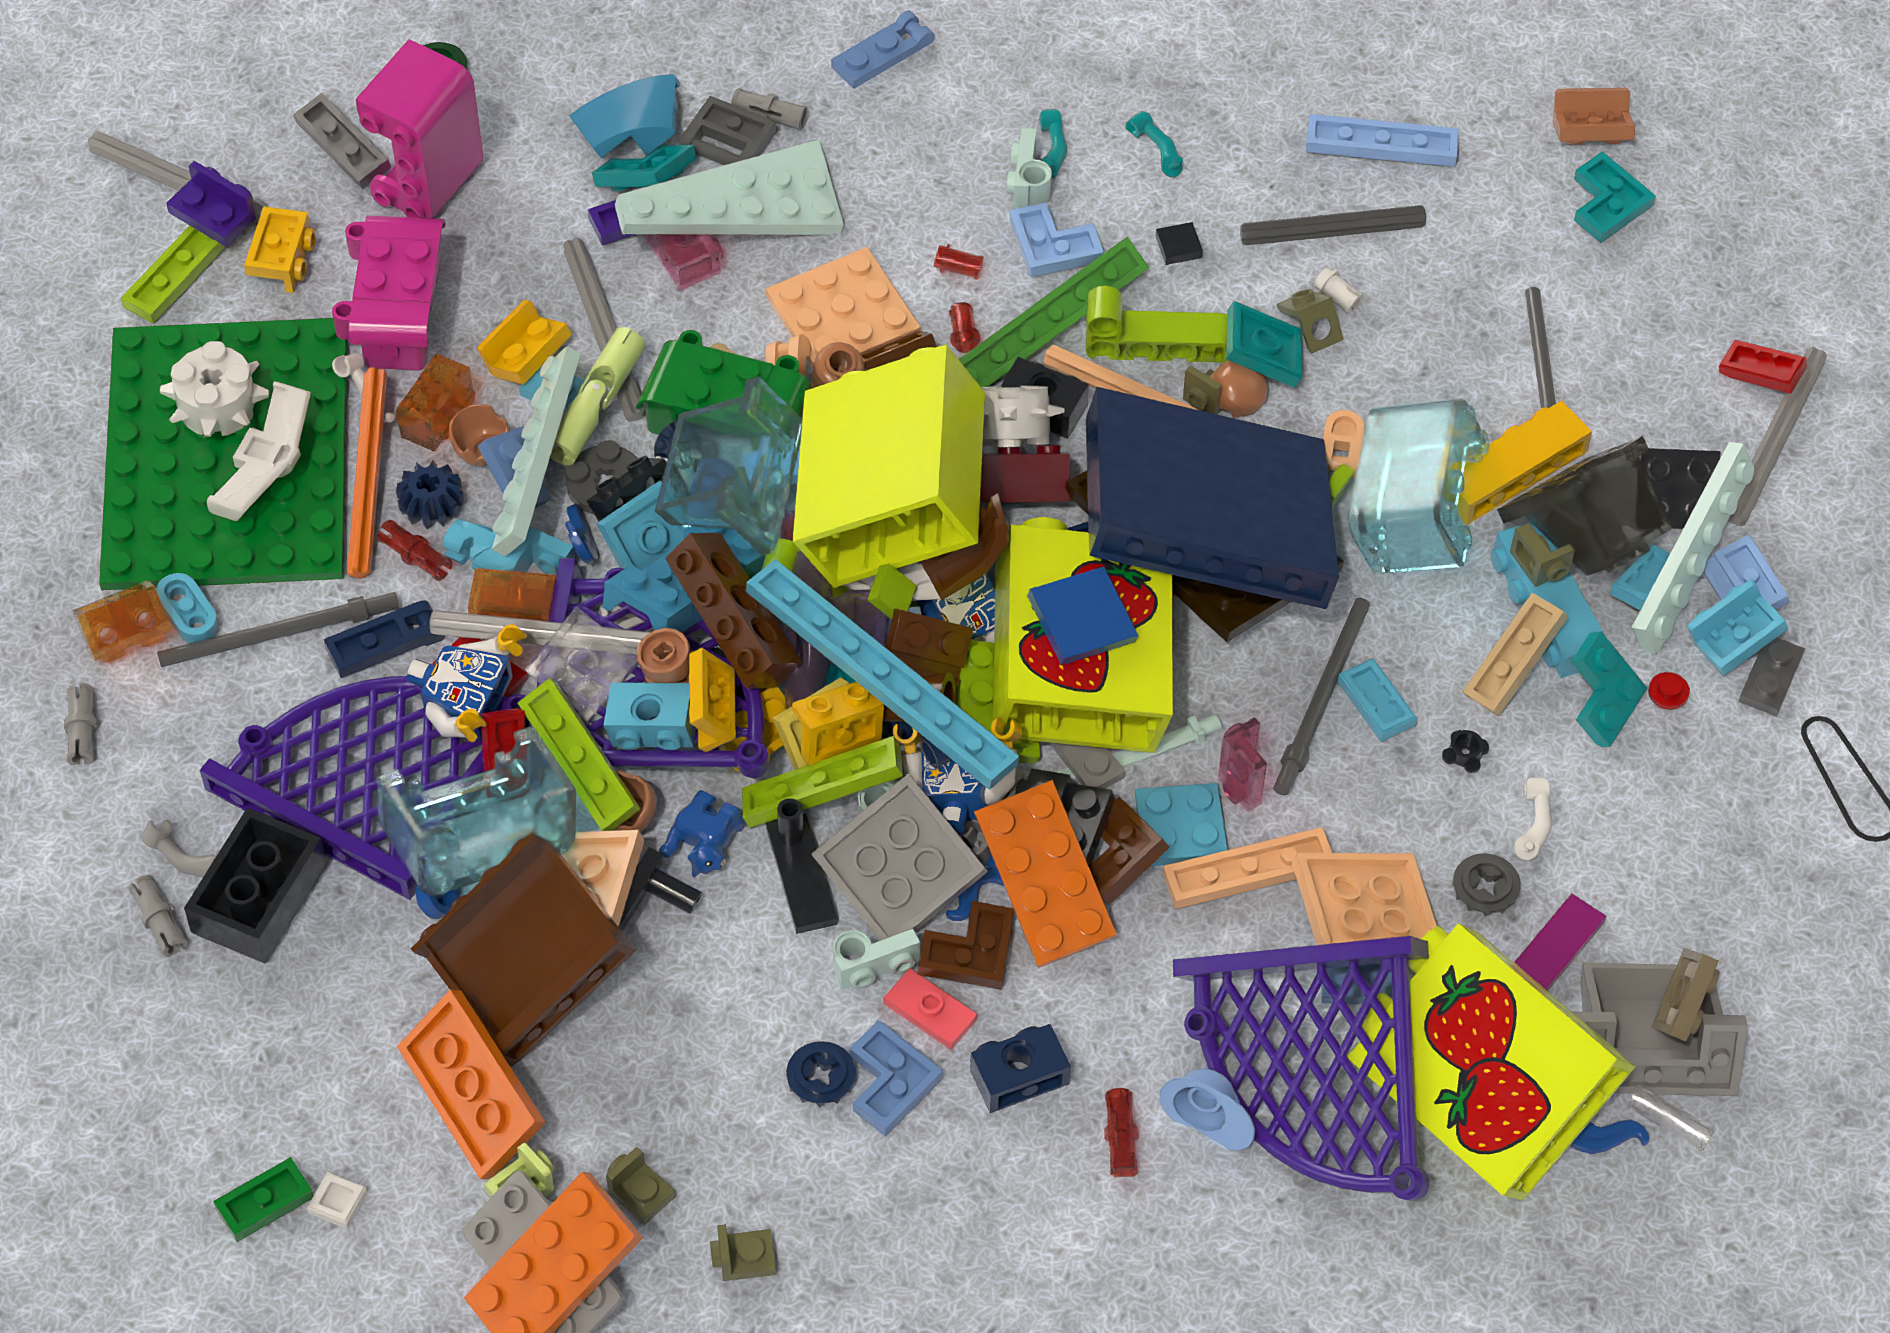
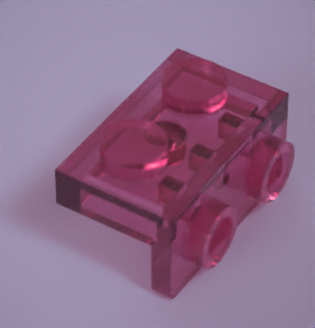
M1255 717L1244 724L1241 722L1236 723L1225 732L1222 739L1218 779L1223 784V791L1227 798L1233 804L1240 803L1247 812L1252 811L1262 803L1267 762L1257 752L1261 723Z

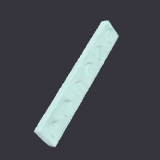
M569 346L564 348L555 357L549 356L540 371L543 381L531 401V407L534 410L532 417L525 424L521 437L525 440L522 449L517 453L512 464V469L515 470L513 480L510 481L503 493L502 499L506 501L504 510L498 516L493 526V532L496 533L492 550L503 556H507L525 541L581 354Z
M1728 443L1631 627L1642 650L1658 655L1663 643L1670 637L1673 624L1681 609L1687 605L1690 592L1697 578L1703 574L1710 553L1714 546L1720 542L1722 531L1730 515L1735 513L1738 500L1745 486L1753 478L1754 465L1742 443Z

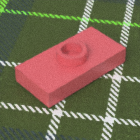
M910 968L883 998L884 1005L950 1050L956 1046L977 1021V1013L921 975H917Z

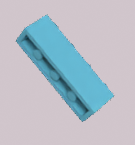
M1541 519L1528 522L1538 535H1542L1547 540L1550 552L1557 550ZM1522 525L1497 532L1494 550L1491 551V560L1498 573L1504 572L1508 580V592L1513 603H1520L1523 606L1531 593H1534L1568 615V619L1542 654L1548 667H1555L1560 678L1579 673L1571 661L1590 633L1603 632L1571 572L1569 571L1564 578L1557 582L1548 581L1535 587L1510 553L1515 528Z

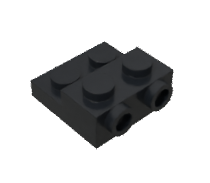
M1031 768L1028 778L1018 781L1015 795L1053 780L1090 869L1116 799L1111 789L1074 784L1070 774Z

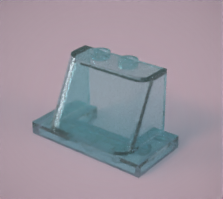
M760 377L746 380L742 397L680 413L655 512L672 526L735 530L762 556L775 553L800 448L803 419Z

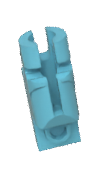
M461 518L457 519L447 530L442 547L447 549L444 553L445 557L461 565H464L467 560L471 559L473 570L486 573L513 585H518L533 563L542 572L548 575H555L558 571L560 559H575L572 545L529 526L525 541L507 556H503L492 550L496 536L492 528L467 522Z

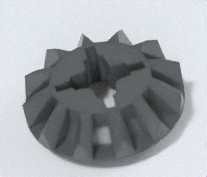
M1482 853L1464 859L1457 866L1452 885L1456 892V900L1464 902L1468 912L1475 909L1482 911L1486 917L1490 912L1499 911L1503 914L1507 907L1515 904L1520 891V878L1516 869L1504 858ZM1478 876L1484 878L1486 882H1496L1493 887L1494 895L1486 889H1476L1480 881Z

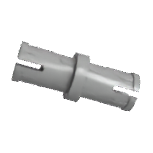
M738 88L735 90L731 100V104L777 123L796 127L799 130L805 127L808 119L809 110L807 106L779 100V97L774 94L763 96Z
M80 683L79 695L77 694L76 684H72L67 689L68 716L64 719V729L68 734L67 762L71 765H79L80 755H83L84 764H91L94 761L93 732L97 730V720L93 716L94 688L89 684Z
M145 875L135 879L139 889H137L134 883H131L129 891L142 912V923L146 929L150 927L163 955L170 957L180 952L177 943H180L182 949H186L189 943L175 920L176 912L172 904H168L164 900L154 877Z

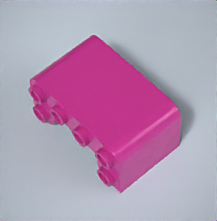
M408 39L355 100L361 125L367 131L374 134L378 133L392 142L395 166L386 176L376 175L371 180L370 191L373 199L383 207L391 205L403 211L407 217L434 218L483 161L484 156L475 86L471 74L463 65Z

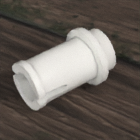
M1324 269L1314 282V286L1318 289L1317 293L1332 297L1336 304L1343 308L1346 313L1350 314L1353 311L1352 307L1355 309L1361 304L1364 294L1339 277L1340 272L1337 269Z

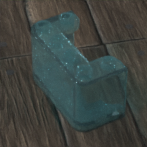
M1465 399L1372 408L1369 411L1349 508L1348 523L1350 534L1372 572L1383 574L1464 566L1466 551L1472 545L1471 530L1469 526H1464L1457 508L1459 493L1464 491L1465 461L1471 463L1480 462L1484 454L1489 450L1488 434L1485 430L1481 429L1476 420L1473 406L1468 405Z
M534 726L514 732L516 744L513 749L506 755L503 751L495 753V769L424 791L417 778L406 783L398 769L377 775L380 826L424 894L431 896L441 895L480 882L482 875L489 868L498 865L511 852L513 845L531 832L550 840L562 855L570 849L576 836V788Z

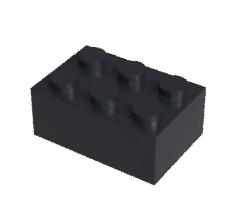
M246 808L184 907L191 933L266 964L327 864L321 837Z

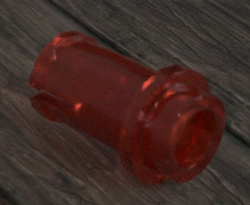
M948 243L946 247L939 245L934 267L939 268L940 273L943 274L946 270L978 280L984 256L953 249L952 244Z
M959 302L952 305L951 310L948 311L953 331L950 335V342L958 352L968 353L978 345L981 336L980 332L975 328L972 305L966 302Z

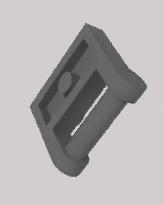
M709 96L682 134L678 145H694L695 154L719 164L727 165L759 156L775 134L776 122ZM703 134L742 150V153L740 155L734 154L702 141L700 137Z

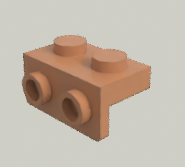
M1626 87L1557 89L1554 98L1553 125L1559 141L1580 145L1586 141L1619 144L1623 140H1634L1635 124L1629 113V89Z

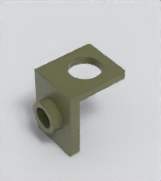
M1305 289L1292 294L1291 298L1276 304L1280 312L1298 318L1306 347L1311 354L1344 339L1332 297L1314 292L1312 289ZM1320 318H1326L1330 324V332L1324 339L1317 340L1312 334L1313 324Z
M1189 366L1185 370L1183 400L1194 408L1218 415L1222 411V409H1219L1222 385L1210 378L1214 371L1209 369L1204 374L1193 366Z

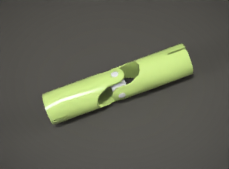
M619 327L615 330L580 386L578 395L563 413L550 458L555 462L569 466L574 464L598 425L600 411L605 410L611 404L644 351L646 343L643 337L634 330L631 332V329L626 327ZM606 386H608L611 389L610 392H608Z

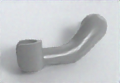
M150 820L142 834L144 844L150 848L159 849L180 872L203 878L216 856L213 854L204 856L186 855L169 838L174 828L170 820H163L159 828L155 826L154 821Z

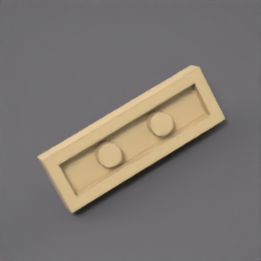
M1531 593L1462 691L1464 695L1499 717L1566 622L1568 615L1543 598Z

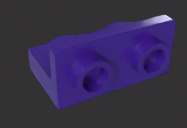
M193 161L188 166L191 179L166 203L168 213L227 247L256 219L252 194L243 185H235L223 178L214 168L205 167Z

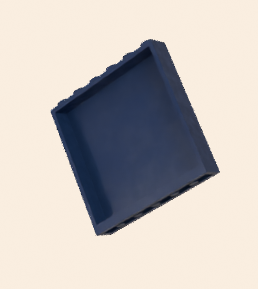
M1096 387L1086 416L1089 556L1327 609L1339 579L1324 439Z

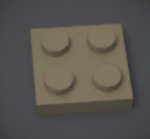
M1683 948L1652 1028L1687 1041L1689 1033L1692 1035L1696 1033L1703 1018V1011L1700 1010V1006L1706 993L1711 994L1719 979L1720 971L1716 969L1719 960Z

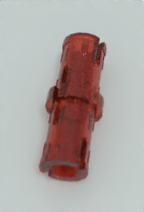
M387 520L381 525V528L390 534L386 535L378 530L377 540L399 553L403 562L410 566L415 564L431 575L436 581L443 580L449 574L440 567L443 565L451 570L452 560L430 547L426 538L418 534H411L394 520Z
M1114 1088L1105 1093L1107 1126L1104 1128V1139L1106 1142H1109L1110 1175H1113V1177H1134L1138 1174L1135 1141L1139 1138V1130L1133 1120L1132 1091L1129 1092V1089Z

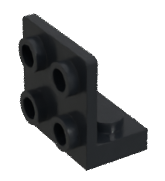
M1640 448L1635 450L1634 466H1639L1638 526L1645 528L1684 529L1720 460L1721 451Z

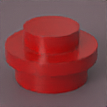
M1663 672L1655 675L1648 687V695L1651 701L1658 707L1668 710L1682 707L1687 702L1690 693L1687 681L1680 675L1672 672Z

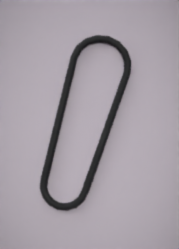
M1823 716L1807 719L1801 726L1802 738L1849 828L1864 840L1873 842L1886 841L1890 838V832L1883 836L1874 837L1868 836L1856 828L1808 738V726L1816 721L1830 724L1889 810L1890 800L1840 727L1833 720Z

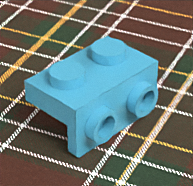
M1752 579L1732 588L1725 598L1710 609L1701 611L1687 626L1694 645L1723 677L1788 630L1786 620L1763 598L1758 585Z

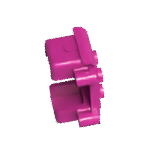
M367 215L365 222H353L346 227L345 235L348 252L352 259L358 260L352 301L336 303L332 308L336 335L340 339L349 340L353 345H361L366 367L396 370H422L425 367L429 344L428 321L430 311H432L435 286L438 282L441 263L440 240L442 229L446 226L445 219Z

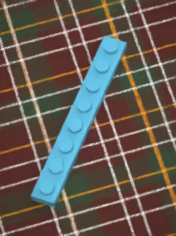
M773 560L747 581L746 592L987 789L990 790L1018 766L1019 756L779 561Z

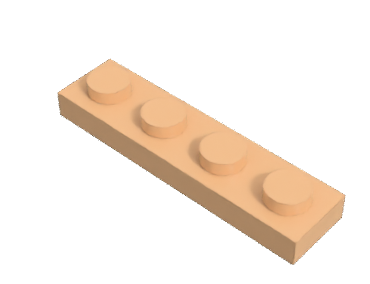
M1323 827L1165 865L1163 866L1162 875L1174 908L1179 909L1297 880L1292 865L1296 853H1332Z

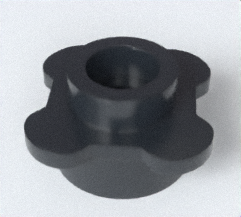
M1471 730L1454 731L1450 737L1451 743L1449 748L1444 749L1442 752L1443 761L1447 764L1455 763L1462 766L1469 773L1479 771L1481 767L1480 760L1489 751L1488 742ZM1467 749L1469 753L1464 754L1462 750Z

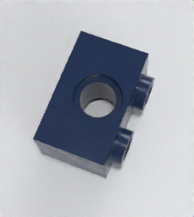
M1051 1024L1039 1028L1036 1026L1027 1027L1018 1032L1016 1036L1000 1042L988 1041L970 1054V1072L989 1113L1070 1084L1071 1065ZM1015 1062H1021L1026 1064L1028 1067L1024 1069H1014L1009 1065Z

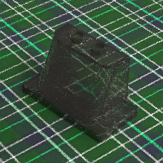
M1643 436L1584 458L1497 509L1503 524L1525 516L1558 549L1570 544L1575 550L1572 563L1585 576L1603 570L1609 573L1629 564V559L1650 551L1648 543L1672 529L1639 457L1649 451Z

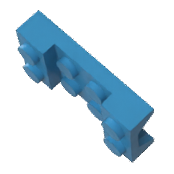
M708 514L684 530L683 540L690 533H721L749 579L762 570L768 546L723 520ZM673 550L642 570L630 565L605 581L603 608L610 611L622 602H625L648 615L654 630L670 628L682 633L702 620L701 615L665 559Z

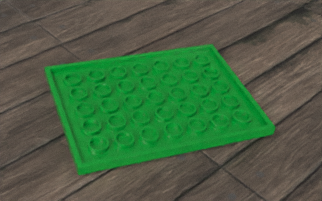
M333 318L113 328L99 576L101 591L157 588L158 583L164 577L174 573H183L190 576L198 586L343 579L346 377H340L334 372L332 362L339 356H347V340L340 339L336 335ZM217 341L222 342L225 347L241 354L247 363L254 361L259 363V366L252 373V380L254 384L269 390V397L255 403L253 408L254 415L249 425L229 435L222 436L221 431L214 432L211 437H204V433L200 435L187 428L182 420L171 423L169 419L178 409L175 400L161 394L160 387L172 382V366L178 363L187 353L203 347L207 342ZM274 381L311 392L298 445L301 455L293 470L286 476L277 478L238 521L212 514L208 510L207 499L210 495L214 496L240 469L234 466L233 456L249 428L264 431L274 389Z

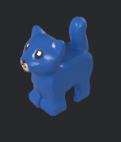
M699 790L692 799V802L678 813L675 823L667 835L665 844L659 848V852L664 854V858H667L676 853L681 841L695 846L688 855L693 877L700 873L708 874L712 871L723 869L726 863L723 849L729 844L732 835L735 832H741L744 828V819L741 817L738 807L724 802L716 814L717 811L711 806L716 798L703 790Z

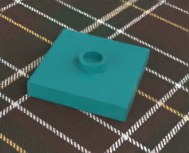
M1233 301L1227 310L1226 359L1295 388L1302 379V330L1237 301Z

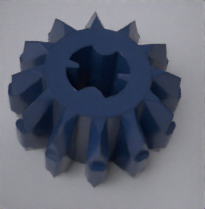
M432 460L428 467H422L416 462L415 472L403 470L402 482L397 483L396 495L399 499L397 503L402 515L407 514L408 520L412 525L422 518L426 529L430 526L431 520L435 519L444 527L446 522L445 515L457 518L458 507L463 506L464 493L461 490L463 488L461 478L458 474L452 473V469L448 464L438 468L434 460Z

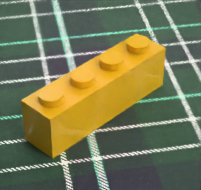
M1562 400L1550 408L1543 407L1530 420L1520 426L1513 425L1509 427L1500 438L1490 444L1483 443L1479 445L1470 456L1460 462H1451L1446 465L1439 474L1436 495L1467 526L1587 453L1592 431Z

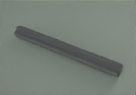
M1416 205L1250 222L1241 225L1240 238L1243 245H1256L1421 228L1426 224V212L1424 206Z

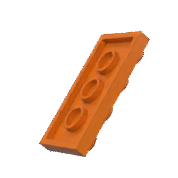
M1053 780L974 811L1038 968L1117 937Z
M450 989L398 1044L397 1048L480 1179L489 1180L494 1177L518 1152L517 1147L524 1142L527 1143L546 1123L461 990Z
M581 1172L466 1294L464 1299L491 1333H554L643 1237L593 1175Z

